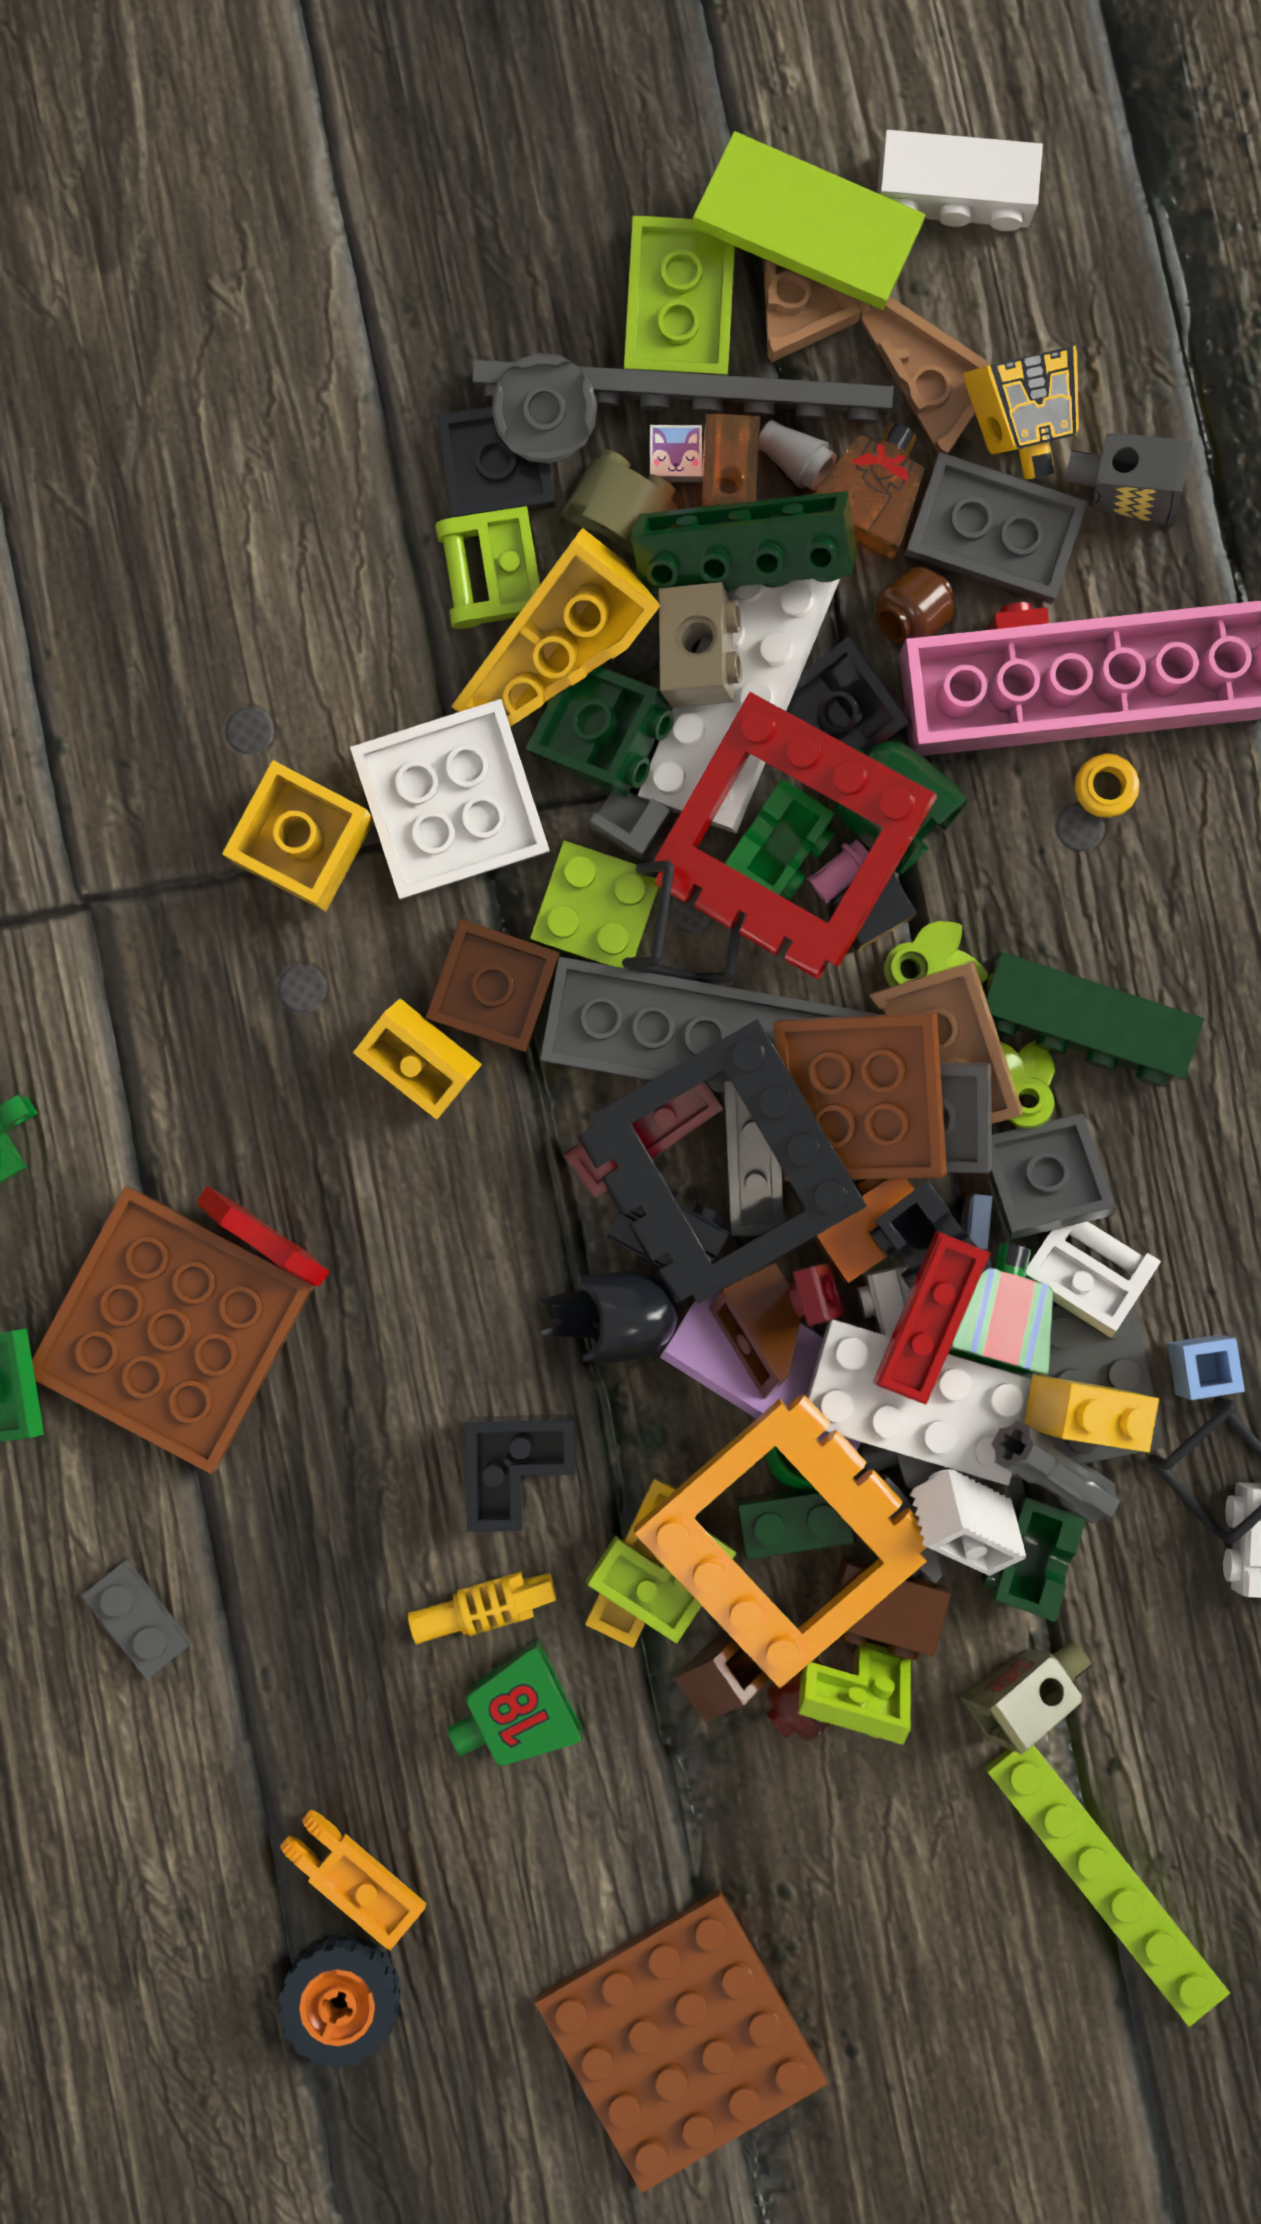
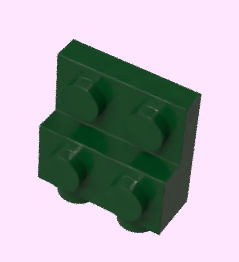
M599 666L588 673L585 678L573 686L570 685L549 700L528 742L526 750L534 757L576 773L583 781L627 798L632 786L639 788L647 779L650 770V761L647 755L655 739L662 741L669 734L673 724V713L670 711V704L659 689Z

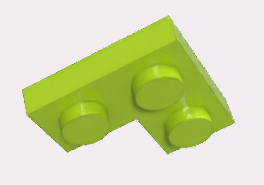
M706 1531L733 1559L737 1552ZM616 1535L586 1579L588 1586L676 1644L702 1606L662 1563L658 1564Z
M867 1642L865 1646L858 1645L853 1655V1674L813 1662L804 1667L800 1679L798 1714L820 1722L861 1732L871 1737L881 1738L901 1745L904 1744L910 1732L911 1659L899 1657L889 1653L886 1647Z

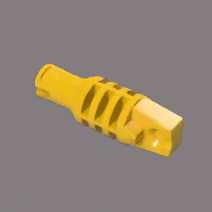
M520 1571L459 1589L457 1593L453 1594V1600L409 1612L408 1621L416 1645L462 1631L464 1636L469 1635L471 1637L478 1633L488 1632L498 1627L501 1628L508 1624L533 1618L534 1613L532 1609L556 1601L557 1593L550 1573L523 1579Z

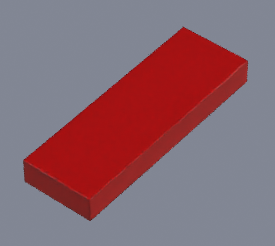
M936 1230L873 1379L875 1385L924 1405L927 1404L989 1258V1252Z

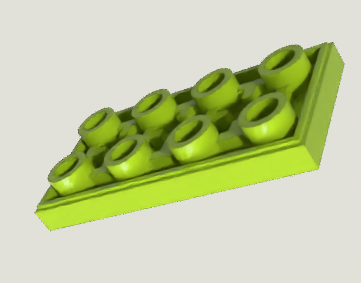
M734 131L693 216L692 228L884 311L923 225L926 214Z

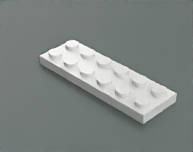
M815 579L795 580L776 588L765 587L762 584L739 586L737 589L727 592L731 600L738 601L741 615L740 632L733 633V651L739 652L742 668L741 683L734 684V702L672 709L673 724L671 730L664 740L659 741L650 763L648 777L638 793L640 799L650 803L653 798L669 808L670 811L681 814L749 692L787 711L840 579L832 582H818ZM702 638L696 653H701L708 649L713 638ZM750 754L713 819L712 826L737 834L765 765L764 761Z

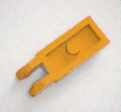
M309 1810L302 1819V1823L311 1835L331 1850L330 1853L320 1862L316 1854L294 1836H288L280 1845L282 1852L310 1877L308 1880L310 1884L387 1950H391L424 1911L426 1902L348 1835L342 1836L336 1826L329 1820H326L324 1816L315 1810Z

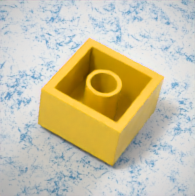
M272 760L222 855L235 865L326 912L367 837L374 820L367 809Z

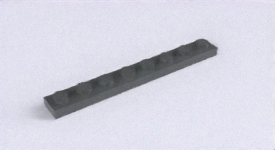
M473 360L472 382L476 390H485L484 397L493 400V393L499 380L515 362ZM579 366L592 384L597 406L618 407L619 399L640 400V408L648 410H670L671 402L692 403V411L698 413H722L723 405L742 406L744 407L743 414L756 417H771L775 415V409L796 410V418L805 420H825L827 412L848 413L847 421L877 423L879 415L887 416L893 404L894 386Z

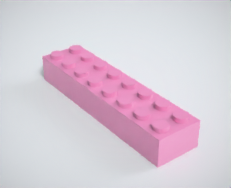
M1261 601L906 639L899 653V664L905 713L912 721L907 726L909 746L921 756L1261 719Z

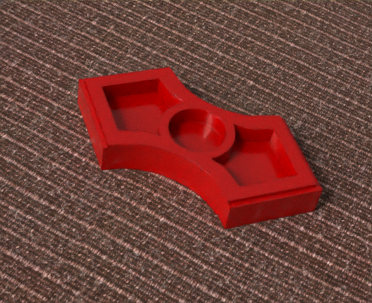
M206 1186L197 1199L198 1206L220 1226L256 1248L280 1268L308 1284L320 1287L330 1271L306 1250L273 1230L243 1206L209 1186Z

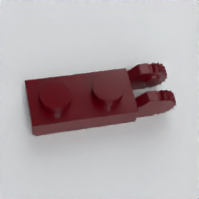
M829 1263L793 1272L796 1284L789 1285L790 1298L796 1315L798 1317L805 1316L808 1326L845 1315L844 1311L847 1310L844 1298L840 1299L835 1283V1279L838 1278L835 1267H831Z

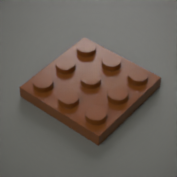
M937 1012L783 1019L774 1022L775 1049L852 1180L943 1178L947 1174ZM784 1172L785 1181H789V1179L787 1178V1176H786V1174H785V1172Z

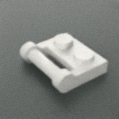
M1083 1222L1051 1230L1027 1266L1025 1278L1049 1285L1052 1288L1053 1301L1112 1338L1161 1261L1149 1253L1144 1257L1090 1222ZM1071 1235L1133 1274L1131 1279L1128 1281L1065 1240Z

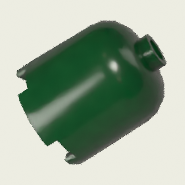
M890 740L876 744L866 753L859 747L856 750L929 789L938 796L895 869L897 874L902 875L928 851L929 847L922 842L936 825L946 831L963 811L969 800L962 794V789L913 748L903 742ZM834 801L836 814L842 823L871 850L883 828Z

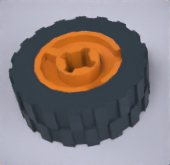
M339 1934L329 1935L325 1940L320 1941L317 1939L310 1943L308 1949L305 1952L301 1951L295 1958L280 1990L278 2002H281V2006L278 2010L279 2023L282 2022L284 2027L283 2034L287 2042L291 2041L295 2046L294 2051L301 2057L305 2055L312 2060L311 2063L318 2066L326 2064L331 2065V2068H341L342 2065L351 2064L352 2067L360 2064L362 2059L368 2056L371 2058L379 2051L382 2042L386 2043L396 2021L401 2000V1989H398L399 1976L397 1970L391 1966V1959L386 1952L382 1953L376 1948L377 1944L369 1939L368 1941L358 1938V1935L339 1936ZM339 1992L346 1994L345 2001L348 2006L345 2008H337L331 2002V1999L337 1997Z

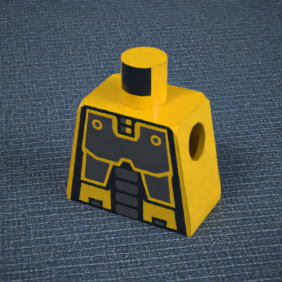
M1076 346L964 372V381L988 451L993 455L1019 449L1024 480L1055 473L1050 441L1074 436L1079 429Z

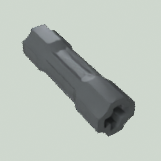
M1016 1421L1009 1427L999 1429L991 1444L995 1450V1462L1024 1481L1029 1483L1035 1482L1057 1496L1061 1505L1078 1516L1086 1518V1521L1096 1524L1103 1518L1113 1516L1120 1502L1116 1496L1115 1483L1094 1469L1083 1464H1077L1056 1450L1051 1440L1025 1423Z

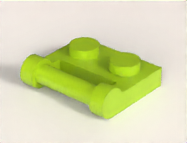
M527 506L453 517L437 522L435 524L437 540L444 544L454 606L449 611L451 626L455 629L476 627L482 623L516 618L540 586ZM479 536L490 601L474 603L464 540L468 537Z

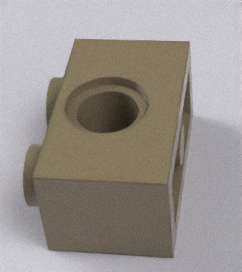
M722 582L660 588V692L672 708L734 702V684L741 683L742 679L740 655L738 651H733V633H739L741 629L738 601L731 600ZM705 637L713 638L708 649L701 653H691L693 645L699 639Z

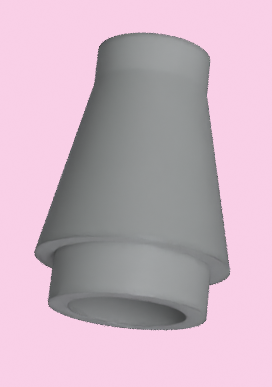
M771 420L766 424L756 442V447L765 452L799 488L807 486L813 491L818 489L829 476L836 461V454L829 450L828 442L782 426L775 420Z

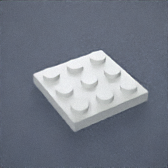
M501 699L350 747L399 899L411 897L550 852Z

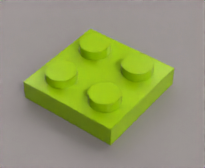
M564 840L530 937L531 942L593 963L624 968L622 965L624 958L636 957L659 889L654 885L656 878L638 874L636 872V864Z

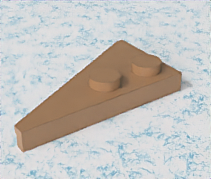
M763 259L767 356L771 363L858 323L861 310L853 297Z
M889 297L884 311L854 298L861 310L859 320L937 455L939 452L949 455L976 415L963 373L992 364L892 297Z

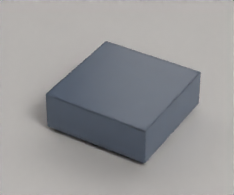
M968 1194L966 1197H963L960 1227L972 1238L978 1248L988 1249L993 1196Z

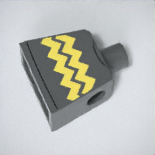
M1110 433L1106 436L1102 455L1075 450L1071 451L1065 482L1095 487L1093 508L1098 511L1174 527L1194 441Z

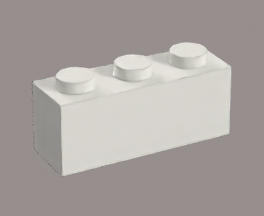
M886 130L880 154L877 193L926 214L925 219L939 220L947 226L959 227L968 223L990 224L994 229L1000 231H1014L1020 227L1028 228L1038 206L1043 144Z

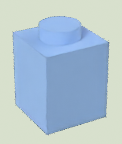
M1212 1335L1167 1342L1175 1395L1195 1400L1245 1392L1236 1338Z

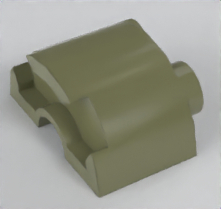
M604 449L599 458H593L559 517L581 529H585L590 534L597 533L614 543L617 549L635 558L631 535L638 515L678 510L676 504L671 500L676 490L669 482L659 476L650 474L646 479L629 469L630 463L623 456L612 450Z

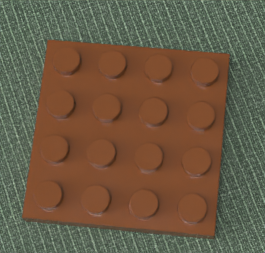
M125 1186L32 1359L35 1381L198 1468L213 1474L219 1467L314 1286L280 1268L274 1262L136 1189Z
M720 1889L535 1997L536 2007L641 2193L828 2084L825 2073Z

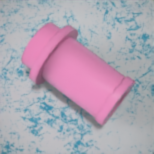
M855 840L850 845L844 842L841 845L842 852L812 876L810 875L806 878L814 891L826 904H829L835 896L852 883L869 852L858 840Z

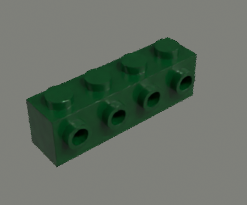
M849 491L643 513L638 515L631 535L639 579L652 595H659L660 588L722 582L727 592L733 591L739 586L756 584L776 588L784 586L791 581L815 579L818 582H832L842 578L844 575H852L857 551Z

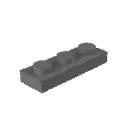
M724 1077L731 1237L758 1236L784 1222L782 1167L729 1077Z

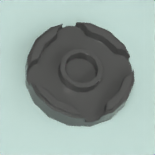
M537 353L520 358L503 374L494 390L492 416L497 433L512 452L530 462L552 464L570 458L586 445L595 428L597 402L592 384L579 366L561 355Z

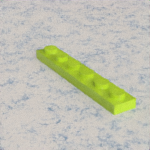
M1034 1745L1022 1755L1006 1749L984 1767L1189 2027L1231 1994Z

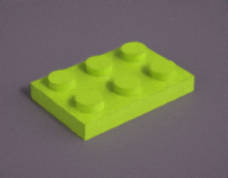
M633 216L624 369L728 376L734 245L692 228L693 219Z

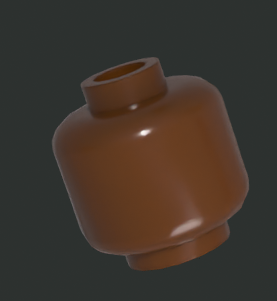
M914 567L883 588L877 599L876 621L882 633L894 643L904 645L906 639L934 636L949 625L954 615L953 591L949 582L943 576L927 568Z

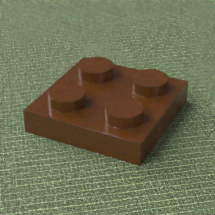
M460 919L426 1019L527 1053L560 957V952Z

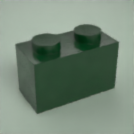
M787 1489L735 1497L742 1545L747 1560L854 1543L852 1528L817 1490L806 1492Z

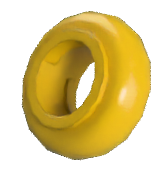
M1104 753L1091 757L1081 765L1075 777L1074 790L1078 802L1085 811L1096 817L1111 818L1122 815L1132 807L1139 793L1140 782L1136 770L1128 760L1116 754ZM1109 772L1116 776L1121 786L1120 794L1117 798L1107 800L1098 796L1093 787V779L1097 773Z

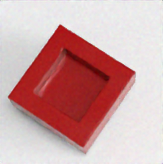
M1027 602L1005 605L1000 608L999 613L994 614L987 625V630L1049 624L1048 607L1032 609L1031 603Z

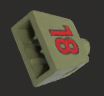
M1072 1640L1053 1655L1029 1648L960 1696V1699L989 1741L1022 1755L1082 1702V1695L1073 1684V1681L1091 1668L1092 1664L1084 1651Z

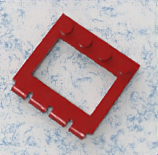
M749 692L654 861L668 860L674 865L672 896L684 903H688L698 887H701L702 891L694 905L696 910L729 929L734 928L743 912L746 913L747 917L740 928L739 935L775 956L782 950L787 939H791L793 942L785 955L784 961L818 979L829 962L839 967L938 796L929 789ZM750 754L883 828L829 923L697 848ZM663 872L658 873L654 885L660 889Z

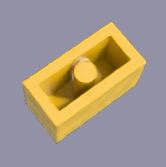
M402 999L397 1000L382 1014L353 1052L436 1120L448 1108L482 1065Z
M1032 1374L1024 1423L1037 1432L1062 1439L1150 1452L1159 1398L1118 1388Z

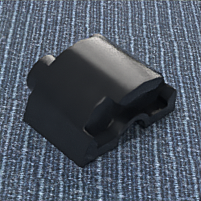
M928 1180L874 1221L876 1227L868 1232L873 1242L887 1258L895 1253L907 1268L900 1276L910 1290L936 1230L978 1247L953 1218L949 1211L950 1209ZM988 1260L983 1269V1272H985L988 1268L992 1266Z

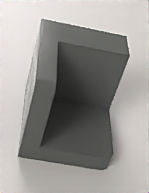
M611 792L599 812H594L588 820L589 830L642 862L669 820L670 809L653 798L648 804L631 792H629L627 798Z

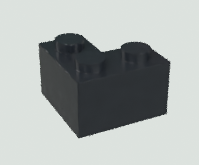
M575 1415L470 1416L465 1422L467 1532L521 1531L524 1524L523 1476L575 1475Z

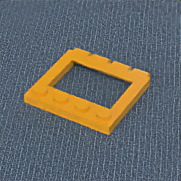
M804 1394L798 1396L788 1406L781 1399L777 1400L634 1526V1534L779 1688L784 1686L927 1562L922 1553L927 1547L922 1545L925 1537L919 1535L922 1529L921 1526L917 1525L919 1518L909 1508L902 1510L893 1519L890 1518L901 1506L902 1500L873 1469L865 1472L857 1480L853 1478L864 1468L866 1461L838 1430H833L821 1441L817 1439L828 1428L830 1422ZM774 1446L784 1454L879 1557L878 1560L798 1629L693 1518Z

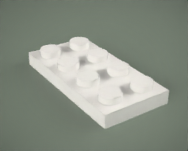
M833 1319L828 1321L806 1396L830 1422V1425L825 1430L826 1432L830 1433L833 1430H838L846 1438L1009 1486L1012 1473L995 1462V1450L991 1444L1000 1428L1009 1427L1016 1421L1024 1423L1031 1385L1030 1378L948 1354L929 1400L924 1405L879 1387L873 1382L891 1337Z

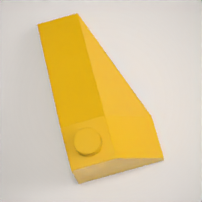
M582 528L451 707L461 712L501 699L511 727L570 685L573 686L585 678L588 673L609 659H613L627 650L658 610L660 604L623 559Z

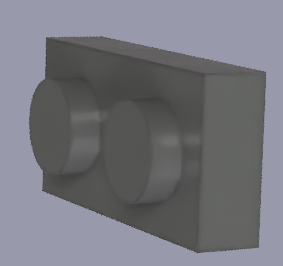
M128 1559L81 1595L146 1679L150 1678L192 1643V1640Z

